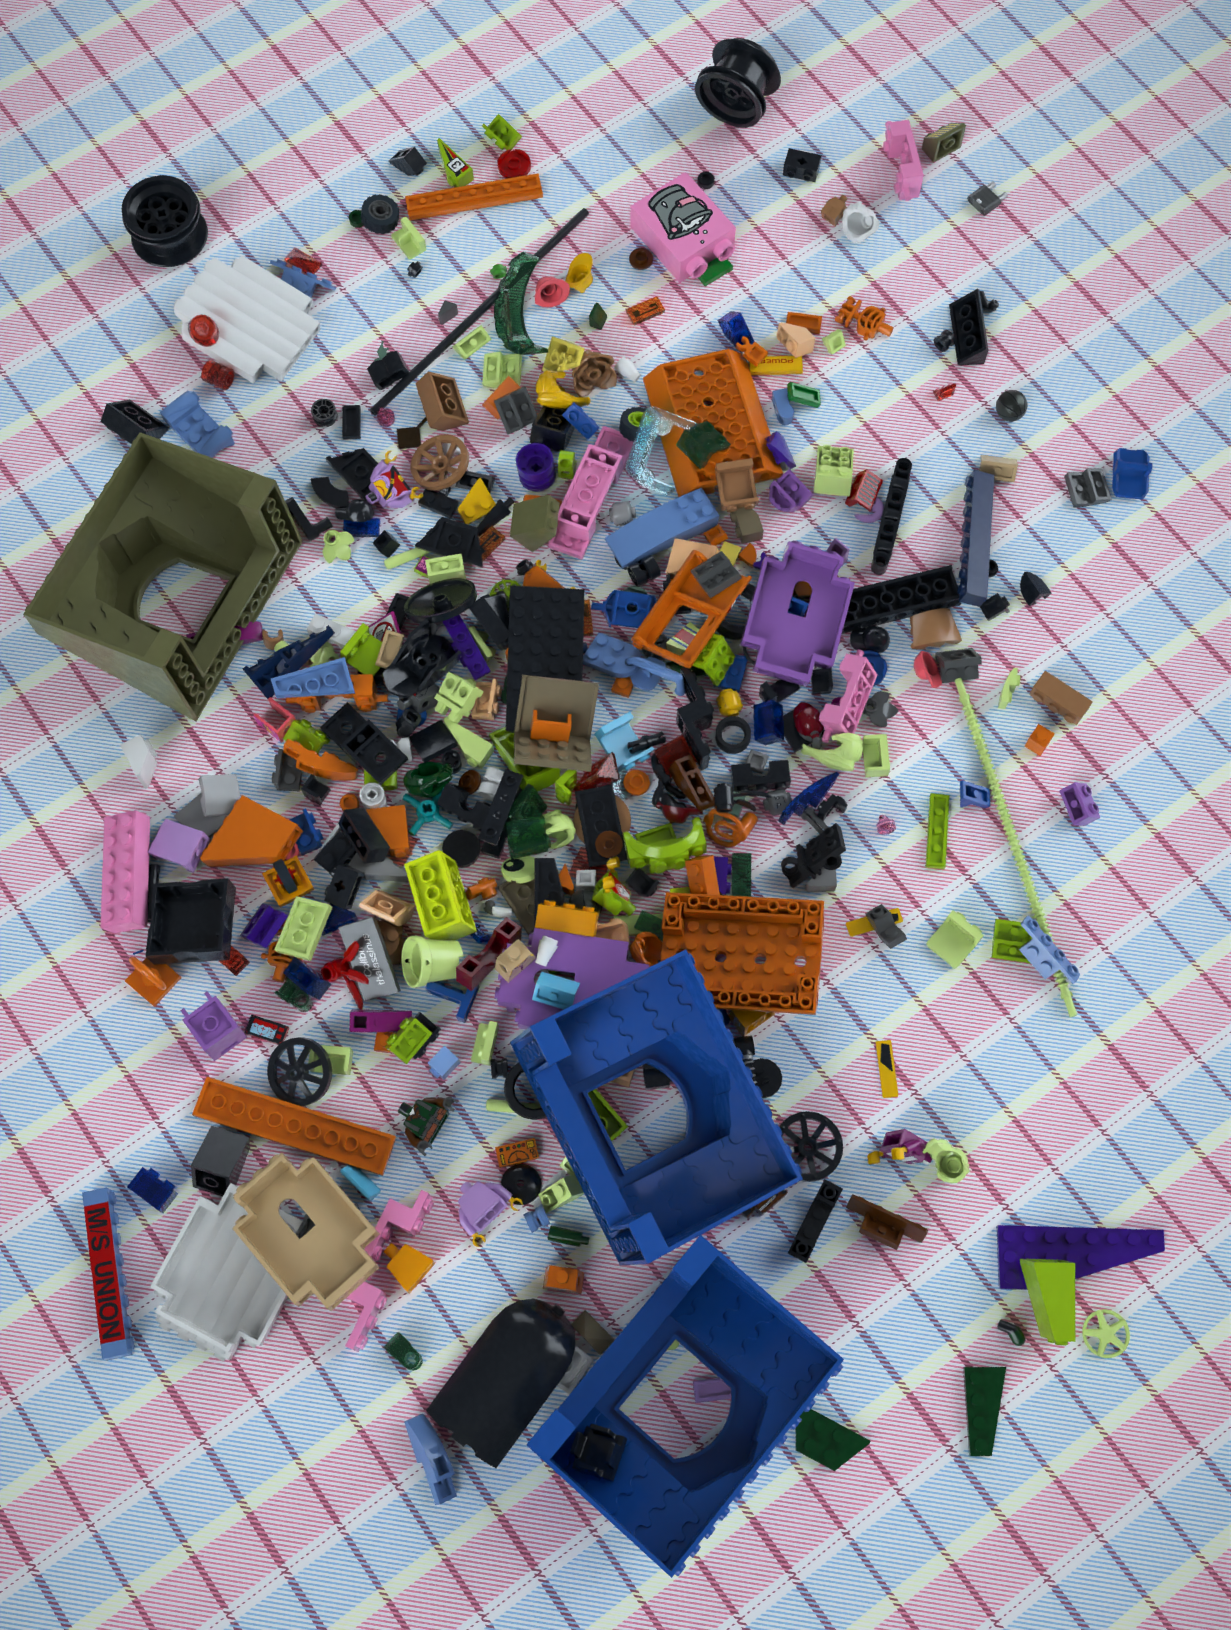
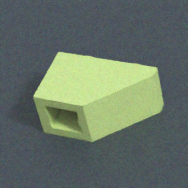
M574 1174L563 1177L538 1195L546 1213L576 1200L584 1192Z

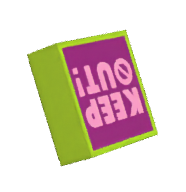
M422 555L414 568V572L428 578L425 560L431 558Z

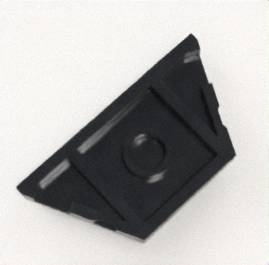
M364 448L353 452H344L342 456L333 458L327 456L326 462L362 500L367 501L365 496L371 493L369 489L370 477L378 462Z
M441 517L436 522V525L415 544V548L441 556L462 554L464 563L483 568L477 527Z

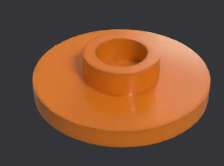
M631 770L625 775L623 785L629 794L640 796L649 789L650 780L645 772Z

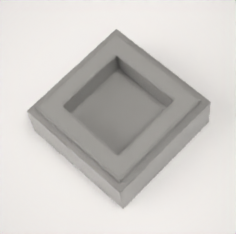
M751 749L746 763H750L751 771L762 774L769 755Z

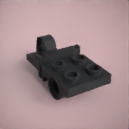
M837 823L826 828L816 838L811 839L806 844V849L800 844L796 845L798 858L786 857L782 860V872L788 878L792 888H795L810 876L813 879L816 878V874L820 876L822 874V867L827 870H836L841 866L842 859L840 854L846 851L841 827ZM788 864H794V865H795V866L792 867V868H786V867H785V866L788 865Z

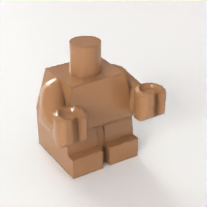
M842 194L839 199L835 196L829 199L821 210L822 218L836 227L839 220L843 217V211L847 208L845 203L847 197Z

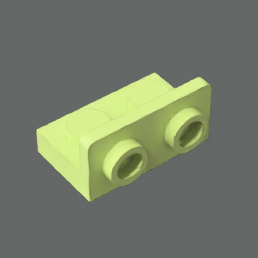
M489 1021V1025L479 1024L471 1062L491 1065L499 1030L498 1022Z

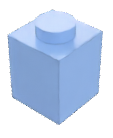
M443 1046L428 1062L431 1068L429 1072L435 1078L441 1077L443 1080L460 1064L459 1058L446 1046Z

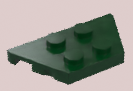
M812 1409L808 1412H802L799 1416L802 1420L795 1428V1451L832 1471H836L871 1442L867 1438Z

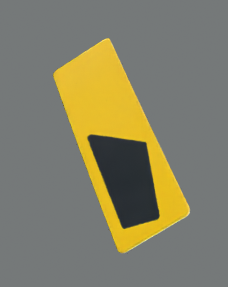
M899 908L889 910L895 924L903 922ZM867 917L846 922L850 937L874 930Z
M891 1040L876 1041L882 1097H898Z

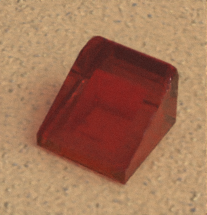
M947 384L933 390V394L938 401L953 396L956 384Z

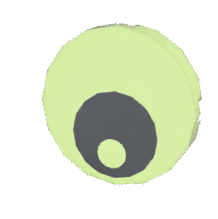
M517 855L506 859L501 866L503 878L508 882L512 880L520 884L535 879V858L529 855Z

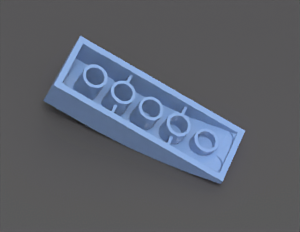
M701 487L634 519L605 537V541L621 567L624 568L648 555H654L672 547L675 538L688 540L710 530L718 524L720 515Z

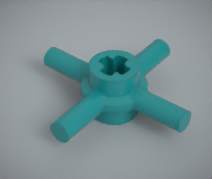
M443 789L432 800H424L422 802L405 793L402 800L415 807L418 819L408 831L409 834L415 836L424 822L437 821L449 830L453 827L454 823L439 814L437 802Z

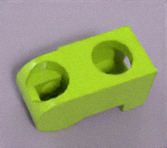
M560 450L558 477L573 479L577 466L575 452Z

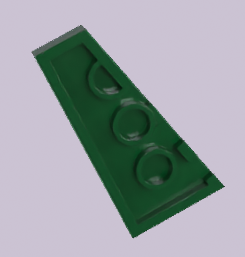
M963 1367L969 1456H992L1006 1367Z

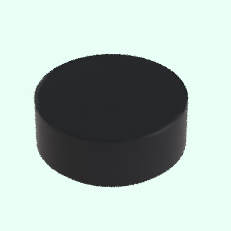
M710 172L700 173L697 180L698 186L702 189L712 188L714 185V175Z

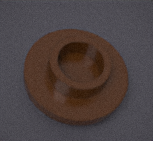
M637 248L630 253L629 262L633 268L644 270L652 265L653 255L648 249Z
M468 770L461 776L458 786L470 792L469 795H472L481 784V775L476 770Z
M613 831L602 832L595 842L597 852L605 858L617 856L623 846L621 837Z

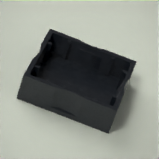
M229 878L200 880L191 883L168 882L153 884L151 924L148 929L145 956L154 965L230 960L236 887Z

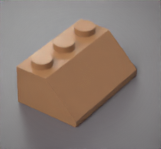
M428 371L415 383L430 428L445 431L469 423L455 378Z

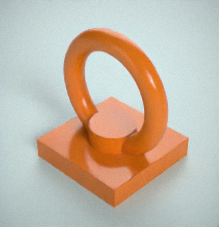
M131 956L128 961L135 970L125 982L155 1007L182 977L167 964L154 965L147 957L141 962L136 957Z

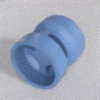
M542 1205L533 1212L523 1214L531 1233L537 1231L541 1226L545 1227L550 1224Z

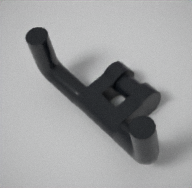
M666 745L652 755V769L658 780H661L667 792L678 799L686 798L684 793L671 785L672 778L666 774L663 765L659 764L658 759L670 752V750H665Z

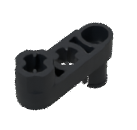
M293 497L285 500L291 516H293L309 541L318 538L319 534L333 527L328 517L314 525L311 524Z

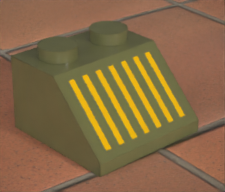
M950 123L924 137L922 150L933 163L961 148L966 128L965 123Z

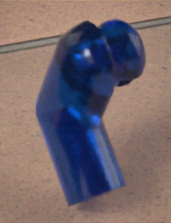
M475 924L477 932L470 934V936L478 944H488L492 934H485L480 929V925Z

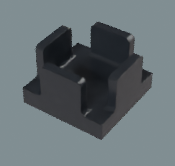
M595 1424L586 1426L583 1434L577 1432L570 1450V1453L575 1456L572 1468L575 1471L613 1482L627 1438L615 1434L609 1428Z

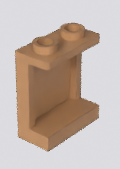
M752 458L716 463L715 475L722 511L734 512L738 508L749 510L758 506L759 497H757L754 482Z

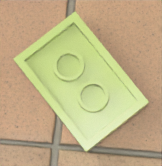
M296 896L274 950L277 953L311 961L332 906Z

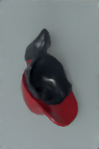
M658 780V786L652 797V805L662 810L664 817L671 824H684L690 815H703V811L700 812L694 806H686L685 803L677 802L670 794L665 793L664 784L661 780Z

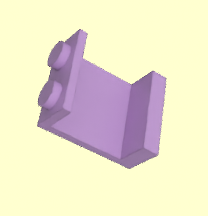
M165 819L159 827L154 841L150 844L148 853L158 861L162 858L179 864L187 871L194 873L200 862L202 852L208 846L211 839L200 830Z

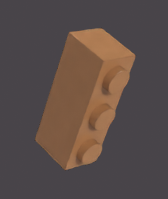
M1044 671L1029 694L1035 701L1045 704L1050 711L1060 714L1067 722L1073 723L1076 726L1093 703V701L1047 671Z

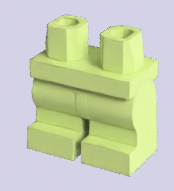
M448 672L439 689V694L437 693L434 697L438 700L434 710L442 715H446L449 708L452 709L447 718L458 724L463 715L466 717L470 715V710L473 708L477 697L480 698L484 691L462 677Z

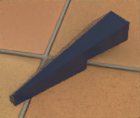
M328 625L326 630L318 634L312 633L310 638L302 642L298 640L274 652V656L266 660L259 659L257 660L258 664L250 668L245 666L242 669L267 699L269 697L272 698L275 692L271 678L298 671L335 632Z

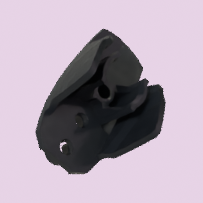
M426 619L408 635L406 642L402 645L393 662L382 673L385 688L390 694L408 698L446 675L459 662L462 652L460 650L455 652L451 643L443 636L436 634L429 636L430 622Z

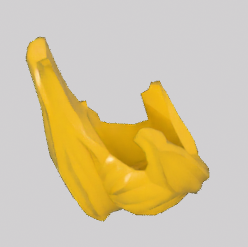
M546 370L540 374L536 382L537 402L542 406L561 409L569 408L574 402L578 406L583 407L588 406L591 401L589 397L571 396L565 392L566 390L556 383V378H565L566 372Z

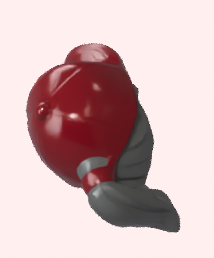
M801 702L795 707L793 713L795 727L803 739L812 743V748L821 749L822 740L820 737L824 731V726L819 721L820 711L809 703Z

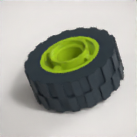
M628 408L621 415L620 434L635 443H648L657 437L660 420L653 411L646 408Z

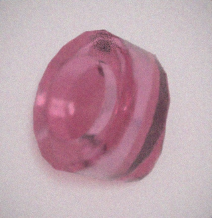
M381 407L377 414L378 423L383 427L391 426L395 422L394 412L391 409Z
M881 814L879 822L876 824L877 832L883 835L894 832L896 830L895 821Z

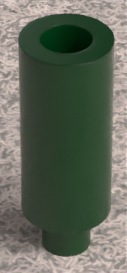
M552 1225L548 1234L549 1241L580 1247L581 1244L588 1245L590 1237L583 1236V1232Z

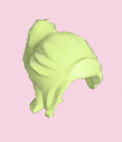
M853 733L833 735L832 740H836V744L841 745L835 749L820 750L808 747L805 744L802 745V754L815 758L828 768L841 771H853L855 762L860 760L863 752L861 736Z
M556 809L536 818L521 835L513 836L512 841L516 842L518 849L521 850L525 844L535 839L549 836L558 839L557 842L550 844L549 848L551 850L568 845L574 839L576 829L571 818Z
M933 1138L926 1144L923 1153L928 1152L931 1158L935 1160V1167L938 1169L937 1178L951 1184L958 1183L970 1172L966 1154L962 1150L952 1147L947 1140Z

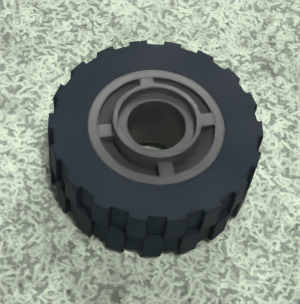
M375 194L371 197L369 196L362 205V224L369 231L376 234L390 233L398 225V204L386 195Z

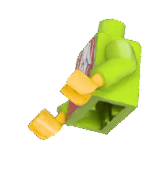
M613 857L607 862V867L610 871L596 883L592 899L615 916L621 911L630 916L636 910V906L630 902L631 891L618 880V871H615V868L620 867V860L618 857Z

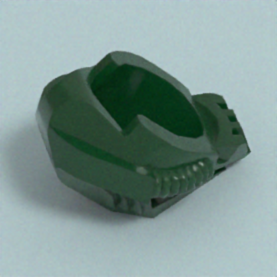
M435 762L421 763L417 769L410 770L405 774L403 783L408 793L415 796L433 798L445 787L446 783L452 780L453 769L448 763L444 765Z

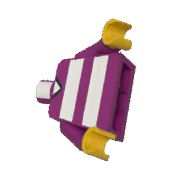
M906 1129L886 1132L879 1152L874 1151L867 1156L869 1165L880 1163V1156L882 1158L891 1156L892 1160L897 1159L906 1164L924 1163L926 1165L931 1163L932 1158L928 1152L923 1153L928 1142Z

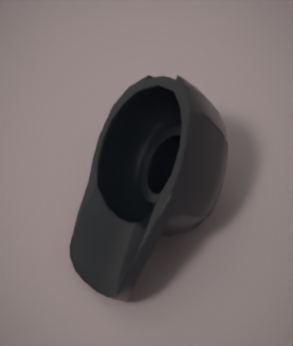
M360 499L350 501L347 508L335 509V516L339 520L366 522L375 515L371 504Z
M869 626L852 631L850 643L855 650H871L881 653L889 647L890 636L887 630L882 627Z

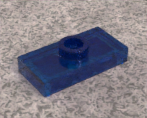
M372 518L366 522L344 520L343 532H348L353 537H378L380 535L381 520L380 518Z

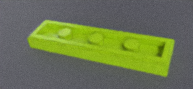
M930 793L925 868L944 870L946 868L950 795Z

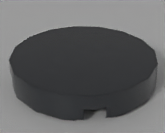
M461 829L453 831L445 838L442 850L443 853L456 861L458 868L471 866L477 861L481 847L475 834Z

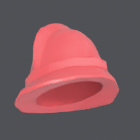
M545 276L540 278L535 289V304L550 308L558 306L567 299L570 293L569 284L562 279Z

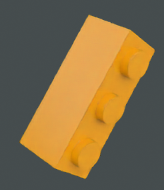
M544 900V903L538 904L535 928L594 937L597 931L599 912L594 911V907L583 906V909H577L574 904L564 903L563 906H558L555 901Z

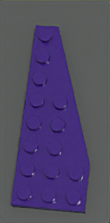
M996 1226L999 1289L1027 1290L1020 1259H1054L1075 1263V1279L1165 1251L1164 1230Z

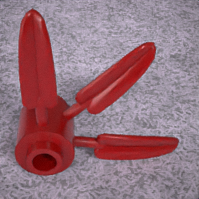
M354 941L345 951L344 958L339 957L324 964L321 968V975L324 980L331 982L344 977L358 1009H363V1000L354 981L369 984V980L361 972L350 969L348 962L353 960L359 950V943Z

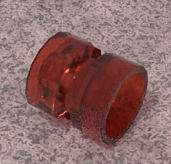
M211 359L205 363L201 372L202 381L211 385L214 384L224 391L230 388L235 376L233 369L224 365L221 366L220 363Z

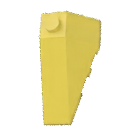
M552 336L542 371L561 372L580 366L585 348Z

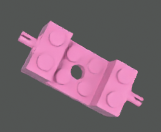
M909 119L895 122L887 121L885 123L886 141L883 142L884 152H887L888 159L900 157L901 162L899 171L896 172L897 181L894 183V192L898 194L899 200L909 201L912 198H918L924 174Z
M858 649L855 655L846 653L840 663L839 670L847 681L846 691L840 699V706L826 703L824 709L820 712L819 721L825 730L821 738L822 742L828 743L830 736L832 737L835 734L855 733L878 675L867 657H863L864 651Z

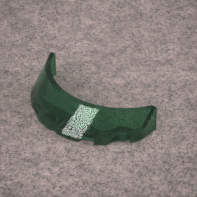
M524 251L510 261L508 264L510 268L506 276L500 280L498 286L500 293L494 304L495 329L498 338L502 339L504 343L503 346L513 353L519 355L548 353L547 348L533 343L524 324L523 305L525 292L530 276L539 262V257Z

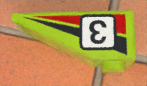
M440 138L437 139L438 150L448 184L451 187L468 185L474 180L473 169Z

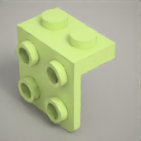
M952 910L944 923L927 941L926 945L952 968H957L977 946L984 935L980 928L968 923L963 914Z

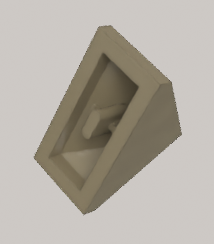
M586 1310L571 1324L599 1355L615 1340Z

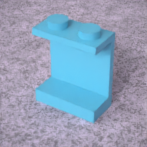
M631 712L600 727L594 734L618 772L624 769L629 771L636 766L635 763L638 761L641 763L645 762L650 758L649 754L654 750L653 747H650L647 750L644 749L633 754L629 752L632 748L628 749V742L639 740L629 724L634 718Z

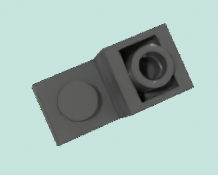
M882 904L865 913L880 940L890 949L907 940L905 933L895 925L891 912Z

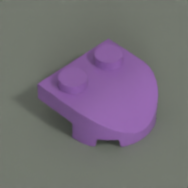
M790 469L777 481L773 480L769 487V500L771 504L783 512L799 510L814 496Z

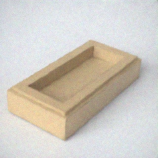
M386 629L375 666L386 669L393 662L401 649L404 634Z

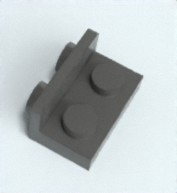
M279 749L278 755H275L274 758L276 771L272 773V784L280 791L300 792L302 770L296 768L297 760L283 753V749Z

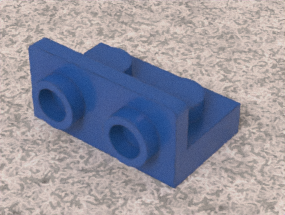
M574 402L562 414L587 440L599 429L596 422Z
M305 808L303 809V814L289 819L303 830L296 841L302 856L321 848V840L324 838L320 829L316 830L313 825L317 822L312 812L308 814Z

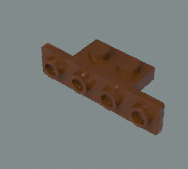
M852 1194L847 1203V1209L864 1216L859 1233L895 1250L898 1249L903 1235L922 1243L928 1233V1229L920 1224L905 1219L901 1215L890 1212L882 1206L873 1204L860 1196Z

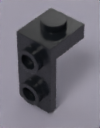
M781 679L772 685H769L766 681L760 685L759 696L771 708L800 690V686Z

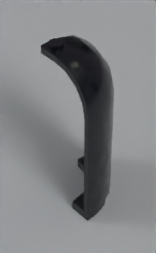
M532 1298L519 1300L505 1307L491 1321L426 1409L440 1427H445L453 1432L451 1437L463 1447L466 1444L474 1450L476 1457L494 1468H497L564 1377L572 1362L576 1347L575 1330L564 1315L565 1310L557 1304L552 1306L547 1302Z

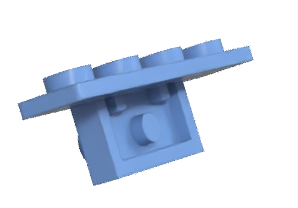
M277 259V262L270 261V264L284 269L281 280L312 298L317 284L336 291L337 287L332 286V282L322 278V281L316 279L317 275L310 272L304 274L301 268L293 265L290 268L286 266L287 262Z
M1029 915L1026 916L1021 922V926L1032 939L1020 947V952L1045 980L1058 970H1061L1072 984L1076 983L1080 977L1078 968L1069 962L1061 949L1055 946L1051 937L1041 930L1038 922Z

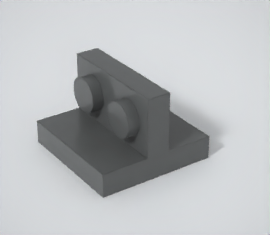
M973 648L935 653L936 661L939 663L942 683L955 682L957 678H962V681L979 678L978 665L982 664V658Z

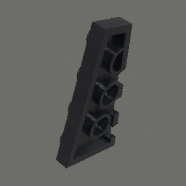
M535 858L534 928L538 904L544 903V900L555 901L558 906H563L566 903L555 858Z

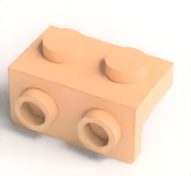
M493 679L492 682H476V687L484 692L480 698L477 697L471 714L472 719L495 720V715L499 712V703L497 701L498 696H501L502 686L499 685L497 679Z

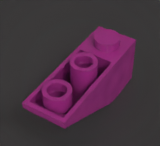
M352 1009L350 1011L349 1032L398 1031L400 1023L405 1018L412 1017V1011Z

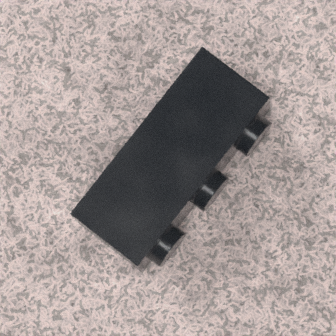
M364 808L345 809L338 824L363 863L383 862L390 846Z

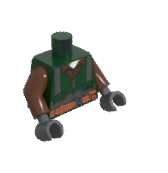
M452 1097L418 1099L413 1107L403 1102L398 1109V1113L406 1117L403 1123L406 1137L410 1144L424 1156L427 1155L424 1152L426 1148H433L431 1145L450 1114L448 1110L452 1112L455 1110L451 1105L454 1102L458 1103V1101Z

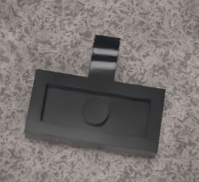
M451 487L442 489L439 493L425 489L423 497L418 501L420 507L449 519L452 518L459 503L457 500L447 497L452 489Z

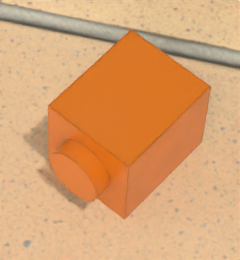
M1038 724L1024 747L1041 756L1055 733Z

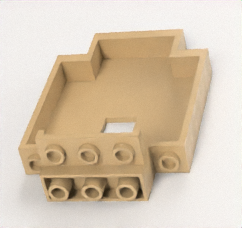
M283 1153L276 1154L269 1160V1164L265 1168L257 1170L249 1182L241 1184L236 1189L237 1192L233 1195V1198L248 1214L241 1216L235 1222L236 1225L232 1229L294 1305L300 1307L315 1294L326 1309L332 1311L380 1268L364 1249L380 1234L318 1160L314 1157L308 1158L302 1162L301 1168L297 1170ZM287 1199L295 1200L315 1224L300 1239L279 1214L281 1203Z

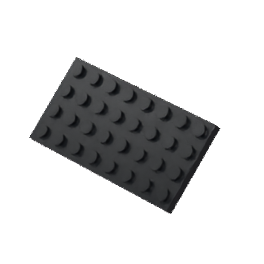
M510 585L505 732L514 733L522 675L583 681L585 589Z

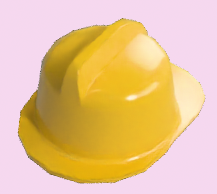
M581 253L572 260L565 280L569 284V288H574L580 293H585L586 288L593 282L591 273L593 259L590 254Z

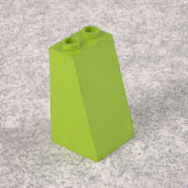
M1020 1259V1265L1040 1336L1048 1339L1050 1343H1055V1345L1066 1346L1068 1342H1076L1075 1263L1054 1259Z

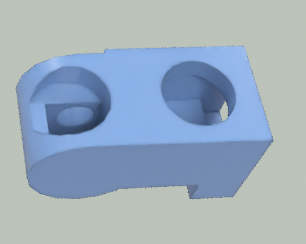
M787 388L772 391L771 400L779 423L782 425L791 424L794 409L789 404Z

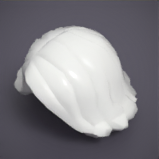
M860 202L853 205L850 204L843 211V217L841 218L843 232L852 243H861L874 234L880 225L874 211L866 208Z

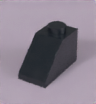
M415 147L399 150L389 160L391 165L408 176L419 175L427 164Z

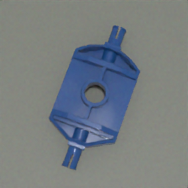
M614 590L603 603L592 602L591 610L604 612L609 627L617 625L639 628L657 602L655 595ZM634 605L637 607V610L629 612L627 607Z

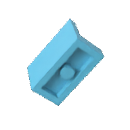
M541 972L535 985L532 1000L566 1009L573 1005L580 983Z

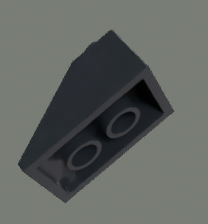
M543 406L532 423L530 443L544 444L556 452H560V450L565 451L575 428L562 416L568 408L556 409Z

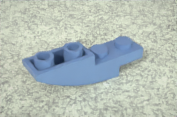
M420 1414L404 1421L416 1461L423 1465L435 1505H440L457 1497L451 1476L455 1475L451 1462L429 1420L424 1414Z

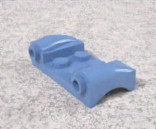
M187 390L165 407L160 414L163 420L194 452L213 458L220 450L235 444L231 436L233 432L227 425L225 427L223 425L219 426L201 408L198 402L200 400L198 395L194 391L190 392Z

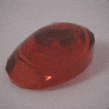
M201 314L189 321L188 332L194 342L204 347L216 344L219 339V329L211 317Z

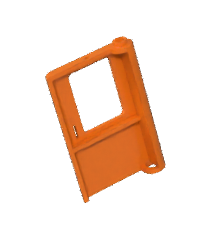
M692 550L632 636V645L639 650L645 649L683 667L691 668L751 581L752 576L748 575L746 577L741 575L742 579L709 598L691 573L692 569L705 562L707 558L701 552ZM684 605L708 615L707 620L682 655H677L655 645V642L681 606Z

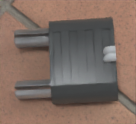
M994 181L988 185L981 186L967 197L968 202L983 216H986L1001 205V201L1008 197L1006 192L997 196L991 191L996 186Z

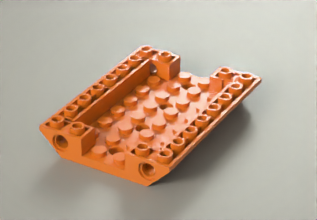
M725 349L660 364L643 377L651 409L660 420L658 432L678 497L701 487L706 495L714 493V488L717 485L715 475L716 463L752 458L755 483L780 478L783 475L781 465H777L772 452L767 446L766 437L771 434L747 360L743 357L742 353ZM702 371L704 374L697 376L694 372ZM711 401L713 404L711 406L704 405V402ZM715 431H720L723 434L717 437L713 433Z
M666 892L662 920L663 942L660 962L687 950L695 960L694 966L697 972H700L704 978L706 990L710 991L714 997L713 1003L716 1009L816 1015L824 933V901ZM719 954L726 956L723 962H717L715 958ZM760 956L766 958V962L761 965L755 962L756 958ZM798 959H804L806 964L803 967H798L795 965V962Z

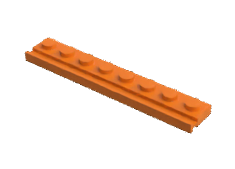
M539 173L409 195L405 196L409 220L411 221L543 198V191Z

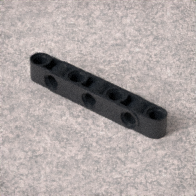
M907 458L897 460L891 477L871 563V570L876 575H882L886 572L889 560L891 559L912 469V463Z

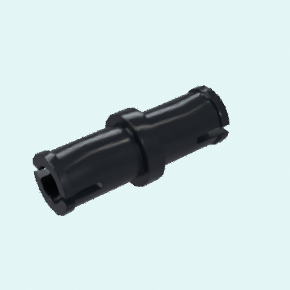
M661 731L657 734L645 735L639 740L628 742V749L632 748L629 752L633 754L666 742V737L661 738V736L665 734Z

